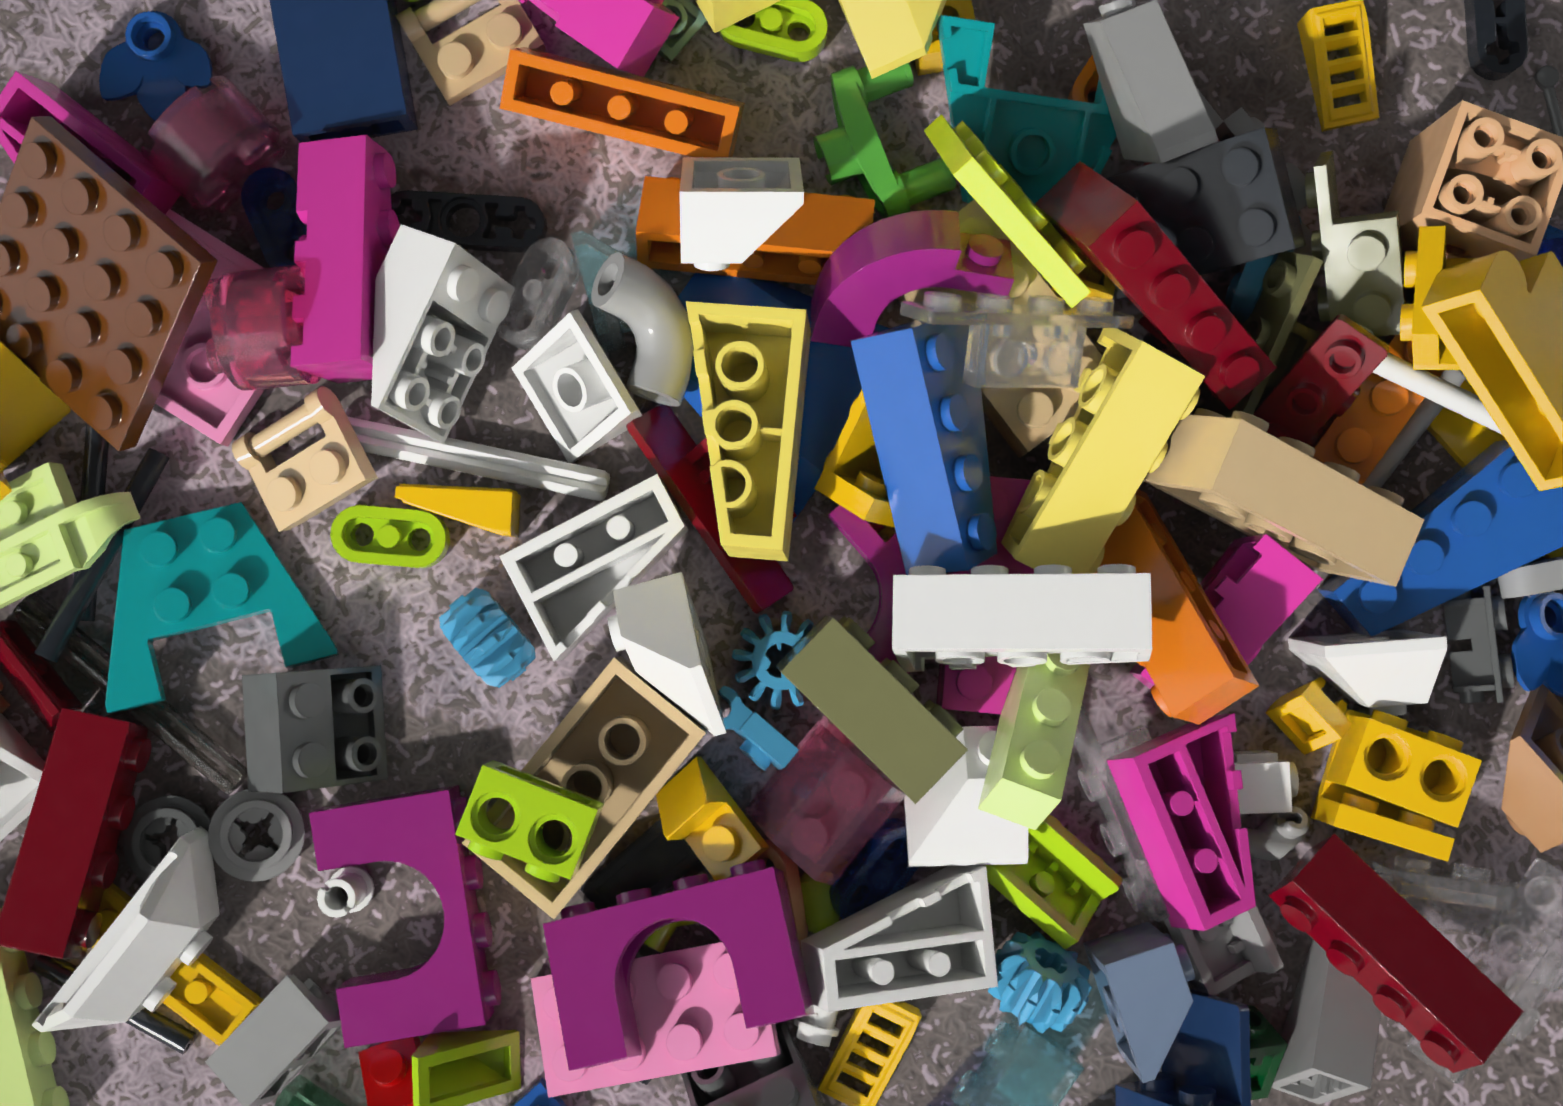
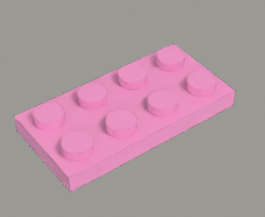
M723 942L635 958L630 974V992L642 1055L572 1071L568 1069L552 974L531 978L548 1098L769 1058L781 1054L775 1024L746 1029L733 964Z

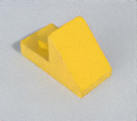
M702 757L694 758L656 794L663 834L666 839H685L715 881L730 878V867L754 861L769 848L768 844Z

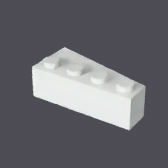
M1056 564L1037 566L1034 568V574H1009L1007 567L998 565L976 566L971 568V574L946 575V569L938 566L911 567L909 575H893L892 650L900 666L906 672L924 671V659H935L937 663L949 665V668L952 670L976 669V665L984 663L985 657L997 656V662L1011 667H1032L1046 663L1047 654L1060 653V662L1067 665L1150 661L1152 653L1151 573H1136V567L1127 564L1103 565L1097 568V573L1072 574L1071 567Z

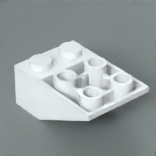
M401 224L375 281L371 406L444 444L452 426L459 419L461 406L476 374L479 373L484 365L486 353L494 335L509 311L510 301L516 288L456 243Z

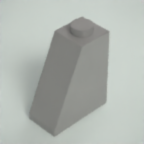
M1111 0L1099 5L1101 17L1083 23L1123 159L1164 163L1218 142L1215 128L1158 1L1148 0L1136 3V0Z
M1312 940L1281 1037L1287 1043V1047L1271 1088L1316 1104H1322L1371 1088L1381 1011L1374 1004L1373 996L1353 977L1343 974L1330 963L1326 956V951L1315 940Z

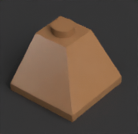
M1543 684L1537 689L1530 691L1511 737L1501 807L1513 829L1519 834L1526 836L1540 853L1563 843V697L1553 694Z

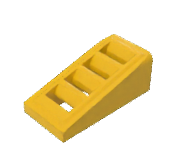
M1348 0L1308 10L1298 21L1297 26L1321 131L1377 120L1380 116L1369 23L1364 0ZM1343 25L1344 33L1325 36L1324 29ZM1349 48L1350 56L1328 61L1327 52ZM1354 71L1356 80L1331 85L1330 76ZM1359 94L1361 103L1334 109L1333 99Z
M399 483V486H396L395 498L401 499L403 503L510 538H518L521 495L517 491L503 488Z
M905 1001L855 1008L817 1088L818 1091L848 1106H875L922 1018L920 1009ZM872 1013L898 1024L895 1034L870 1022L869 1019ZM862 1032L888 1044L886 1053L884 1054L858 1041ZM851 1052L878 1064L879 1067L876 1074L848 1061ZM841 1071L869 1084L866 1095L836 1081Z

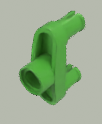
M909 63L873 79L867 66L856 70L852 65L831 73V92L838 128L813 138L818 159L824 157L830 174L825 175L831 186L857 176L869 199H875L874 207L884 219L910 212V206L955 189V177L942 158L900 174L895 169L892 170L869 114V102L913 86L914 79Z

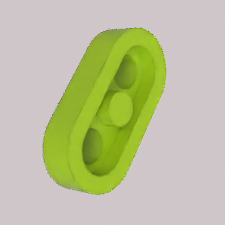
M781 0L751 15L755 21L749 27H740L733 24L718 31L722 39L734 47L792 62H806L818 56L826 44L828 25L823 10L814 2L809 0ZM794 28H803L808 32L809 36L803 41H795L788 34Z
M355 505L344 509L336 516L330 531L331 542L335 551L348 561L362 564L428 568L439 563L447 554L450 546L449 530L443 520L435 514L422 510ZM368 524L372 528L374 536L368 545L361 546L355 539V533L358 527ZM419 529H425L431 537L429 546L422 551L416 550L412 545V536Z

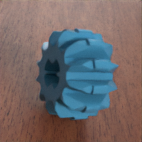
M474 588L467 595L464 596L462 594L439 617L440 628L443 634L464 661L487 685L500 688L508 681H514L536 659L535 648L531 641L498 601L486 590Z
M783 611L781 631L776 632L773 631L769 616L767 614L760 615L759 623L766 636L760 639L751 629L743 628L740 635L744 640L755 645V649L753 652L735 649L732 653L733 659L752 661L753 666L736 673V681L742 683L757 676L760 681L752 688L749 698L757 701L763 694L766 686L772 688L773 693L770 700L772 709H780L782 690L789 689L792 702L796 707L804 704L801 692L782 673L781 676L770 673L768 668L771 660L765 655L767 650L777 644L778 650H781V643L788 644L794 648L813 628L814 623L806 619L800 625L796 635L790 633L789 629L792 622V613L790 611Z
M1035 931L1031 936L1016 932L1012 939L1006 941L1002 949H998L995 954L998 987L989 988L988 992L993 997L1001 1000L1000 1011L1011 1012L1018 1017L1019 1026L1024 1022H1028L1042 1034L1049 1027L1062 1032L1067 1025L1073 1022L1077 1014H1081L1089 1000L1088 994L1092 987L1088 983V978L1091 971L1086 966L1077 963V952L1066 951L1056 941L1046 940L1040 932Z

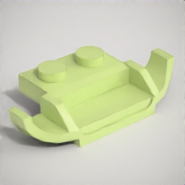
M47 462L8 482L12 491L0 501V609L76 571L90 568L106 550L110 540L119 529L126 524L140 519L131 492L100 495L77 503L63 464Z

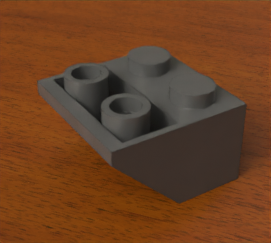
M381 665L242 675L248 792L289 793L388 779Z
M786 1021L775 1023L781 1053L778 1056L681 1073L691 1106H825Z

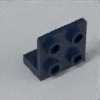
M1189 989L1193 1003L1162 1064V1072H1158L1155 1080L1142 1083L1139 1079V1081L1116 1084V1106H1251L1248 1006L1240 1002Z

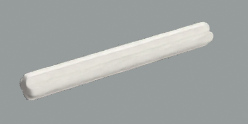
M348 417L364 451L368 453L596 501H603L608 492L610 474L605 470L448 437L443 444L419 431Z

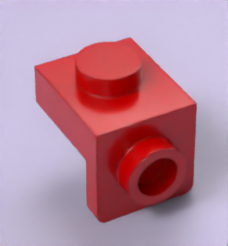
M419 1036L386 1041L358 1052L367 1106H413L412 1055L421 1045Z

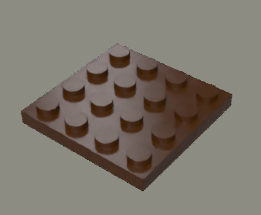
M51 116L31 117L0 202V340L34 371L47 388L118 452L137 446L218 260Z

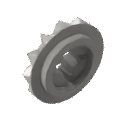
M248 789L233 794L217 808L208 830L209 848L216 863L229 875L244 881H264L285 872L298 858L306 837L302 813L287 795L282 793L248 792ZM272 813L274 817L270 821L271 826L267 833L274 839L273 842L280 846L279 849L272 845L268 847L263 843H259L254 849L248 850L243 855L241 851L246 846L244 842L247 840L248 834L242 829L243 825L238 823L236 819L238 818L244 823L248 821L249 823L256 824L262 818L265 819Z

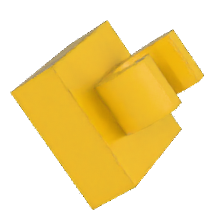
M1319 677L1279 697L1265 712L1304 755L1342 739L1353 725L1344 715L1347 703L1343 699L1333 703L1321 690L1326 684L1323 677Z

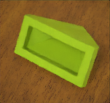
M458 1031L429 1034L412 1055L413 1106H464L521 1089L519 1031Z

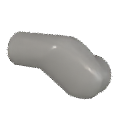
M1293 805L1292 812L1273 813L1256 829L1247 828L1251 858L1270 861L1283 858L1305 837L1310 826L1307 813L1302 808Z

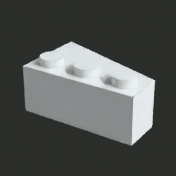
M656 474L499 557L555 662L564 660L615 607L613 590L637 584L689 529L661 477Z
M947 866L801 940L802 958L813 1005L827 1012L998 987L986 866Z

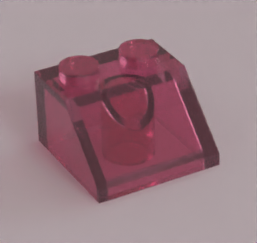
M817 721L797 745L799 749L797 754L785 768L778 769L745 810L767 837L815 881L833 885L906 795L821 722Z

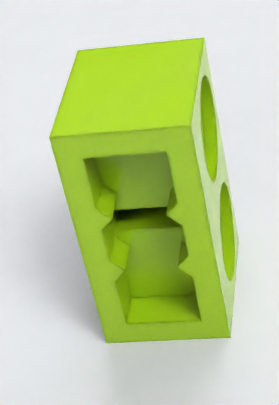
M492 760L481 767L455 835L470 840L468 849L478 855L500 861L503 859L504 854L526 862L524 870L530 875L548 882L558 883L561 876L571 880L578 872L604 803ZM491 798H502L512 805L515 812V820L511 828H498L489 821L487 805ZM558 820L569 827L572 833V844L569 849L558 851L550 848L545 843L542 832L547 821Z

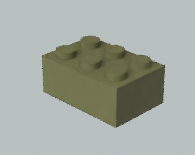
M825 615L776 666L800 692L916 804L968 751L956 738L964 729L939 704H934L928 699L922 705L912 695L919 687L918 683L894 660L891 661L886 657L879 663L868 652L875 641L850 617L843 616L837 622L833 617Z

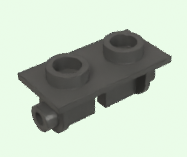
M1490 584L1483 585L1484 597L1472 598V591L1470 590L1442 604L1445 613L1448 641L1471 639L1472 650L1449 652L1453 680L1452 691L1459 693L1460 703L1484 702V691L1496 690L1497 703L1504 702L1502 688H1515L1511 653L1498 654L1495 631L1508 630L1504 599L1501 596H1491Z

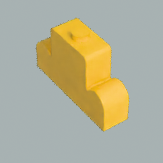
M1504 250L1442 269L1436 275L1421 306L1423 312L1537 489L1543 491L1563 487L1562 265L1552 251L1518 261L1512 253Z

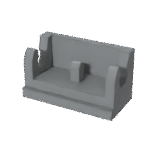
M294 974L287 975L215 1050L205 1063L242 1106H260L270 1103L340 1030L341 1021L338 1005L310 978L302 983Z

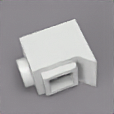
M1269 750L1233 751L1235 770H1241L1243 789L1237 790L1240 814L1292 812V797H1296L1299 790V777L1295 764L1278 759V753Z

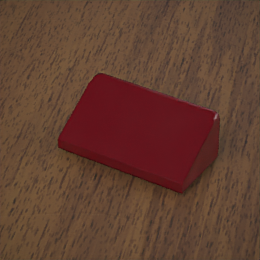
M0 620V670L50 733L54 732L61 708L80 711L82 704L46 658L34 653L37 647L16 621Z

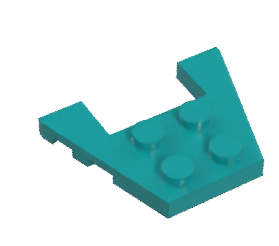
M941 15L937 22L951 126L953 128L963 120L984 144L988 152L997 161V164H1001L1034 205L1079 161L1098 174H1101L1112 153L1110 147L1116 137V132L1100 79L1098 80L1094 103L985 87L995 23ZM960 183L962 201L966 203L972 202L974 198Z
M242 502L124 530L105 701L107 713L114 714L166 700L153 642L156 640L271 612L286 668L339 655L337 646Z

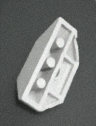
M200 826L181 836L176 841L168 854L51 1002L32 1023L34 1028L40 1032L125 1023L144 1008L154 1012L165 1001L177 985L170 978L182 962L190 966L204 952L213 940V937L206 931L220 915L213 856L208 843V831Z

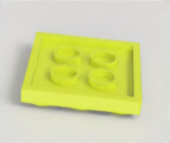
M941 114L924 129V132L953 176L1071 308L1091 293L1078 275L1087 266L1072 250L1073 248L1028 198L1001 164H997V161L988 152L984 144L963 120L953 128Z

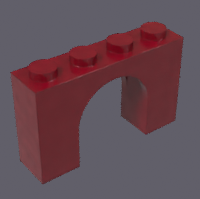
M1079 161L1035 203L1036 207L1065 240L1099 268L1144 314L1138 323L1164 353L1204 375L1205 378L1200 385L1229 410L1277 368L1138 200Z

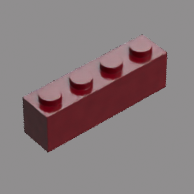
M61 708L0 914V946L59 959L85 957L87 949L95 944L102 927V914L98 910L104 889H108L112 885L118 871L119 857L115 854L120 833L121 830L124 831L129 826L135 810V798L131 794L137 773H141L145 769L151 754V741L146 738L149 727Z
M1335 833L1309 849L1268 895L1280 907L1281 914L1289 924L1311 936L1326 951L1328 960L1337 970L1353 977L1373 996L1374 1004L1385 1016L1400 1022L1420 1041V1047L1428 1058L1436 1064L1448 1068L1452 1073L1484 1064L1524 1012Z

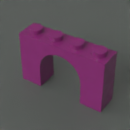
M459 785L327 806L309 813L318 871L379 861L399 862L416 869L432 883L440 897L444 911L442 938L437 950L429 960L406 969L352 977L336 988L345 1048L486 1025L494 1014V1006L501 1004L500 978L496 969L488 970L485 948L492 946L491 921L487 911L479 913L475 891L483 888L482 863L478 856L475 854L470 855L469 849L462 844L465 838L455 835L469 800L468 796L461 797Z
M765 860L745 862L730 867V878L709 882L708 874L689 876L673 881V892L652 897L651 888L632 890L617 895L618 905L596 910L595 902L576 904L563 908L560 912V920L543 923L569 1071L590 1068L642 1055L630 992L631 968L638 950L647 938L660 928L674 922H698L713 931L723 942L733 964L746 1029L758 1028L815 1014L783 871L775 867L766 868Z

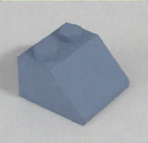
M1145 922L1083 943L1119 1053L1142 1083L1155 1080L1193 1003L1187 982L1195 979L1194 970L1182 944L1175 946L1168 933L1163 934L1151 923Z

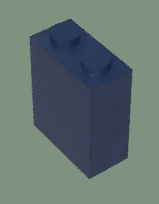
M270 0L292 134L300 143L358 135H368L370 138L418 130L400 23L395 16L398 14L396 0Z

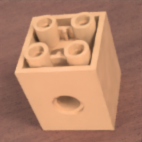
M1464 100L1459 102L1410 140L1384 210V212L1399 210L1402 251H1418L1419 226H1446V259L1479 258L1504 250L1512 253L1518 261L1536 256L1563 184V137Z

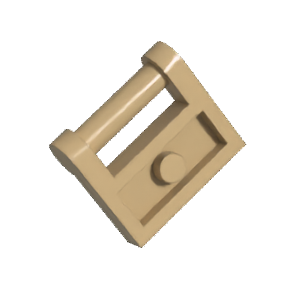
M433 0L414 12L409 7L395 15L449 106L504 75L507 69L510 49L527 47L542 52L546 50L543 41L518 0H498L499 6L434 44L431 43L426 32L481 0Z
M324 386L306 395L303 405L259 433H246L232 443V453L242 467L249 471L279 532L290 530L306 522L378 478L340 401L330 389ZM315 424H321L326 434L324 438L282 464L276 465L271 455L272 451Z

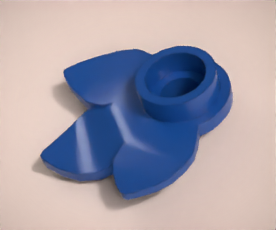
M159 11L142 12L135 15L129 21L125 32V42L115 46L106 53L101 64L99 88L102 98L106 101L120 100L137 95L138 101L146 113L158 124L166 126L177 119L182 112L187 100L188 88L199 89L212 85L213 69L211 60L200 44L184 38L180 25L171 16ZM155 33H163L165 38L161 46L155 50H150L148 48L149 38Z
M1550 591L1524 596L1518 609V621L1521 630L1512 644L1511 659L1514 674L1525 691H1533L1543 684L1553 694L1563 697V594Z

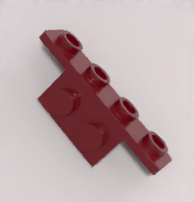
M1343 314L1337 315L1256 407L1253 415L1269 424L1268 434L1278 439L1279 437L1296 439L1313 447L1324 431L1322 426L1333 414L1337 417L1342 416L1353 404L1361 391L1359 386L1387 357L1389 352L1388 344Z
M662 404L643 413V416L629 422L626 425L627 430L752 611L758 614L790 593L794 586L776 560L729 557L721 546L707 439L705 438L696 445L668 405ZM793 511V519H794L797 515H796L795 512Z

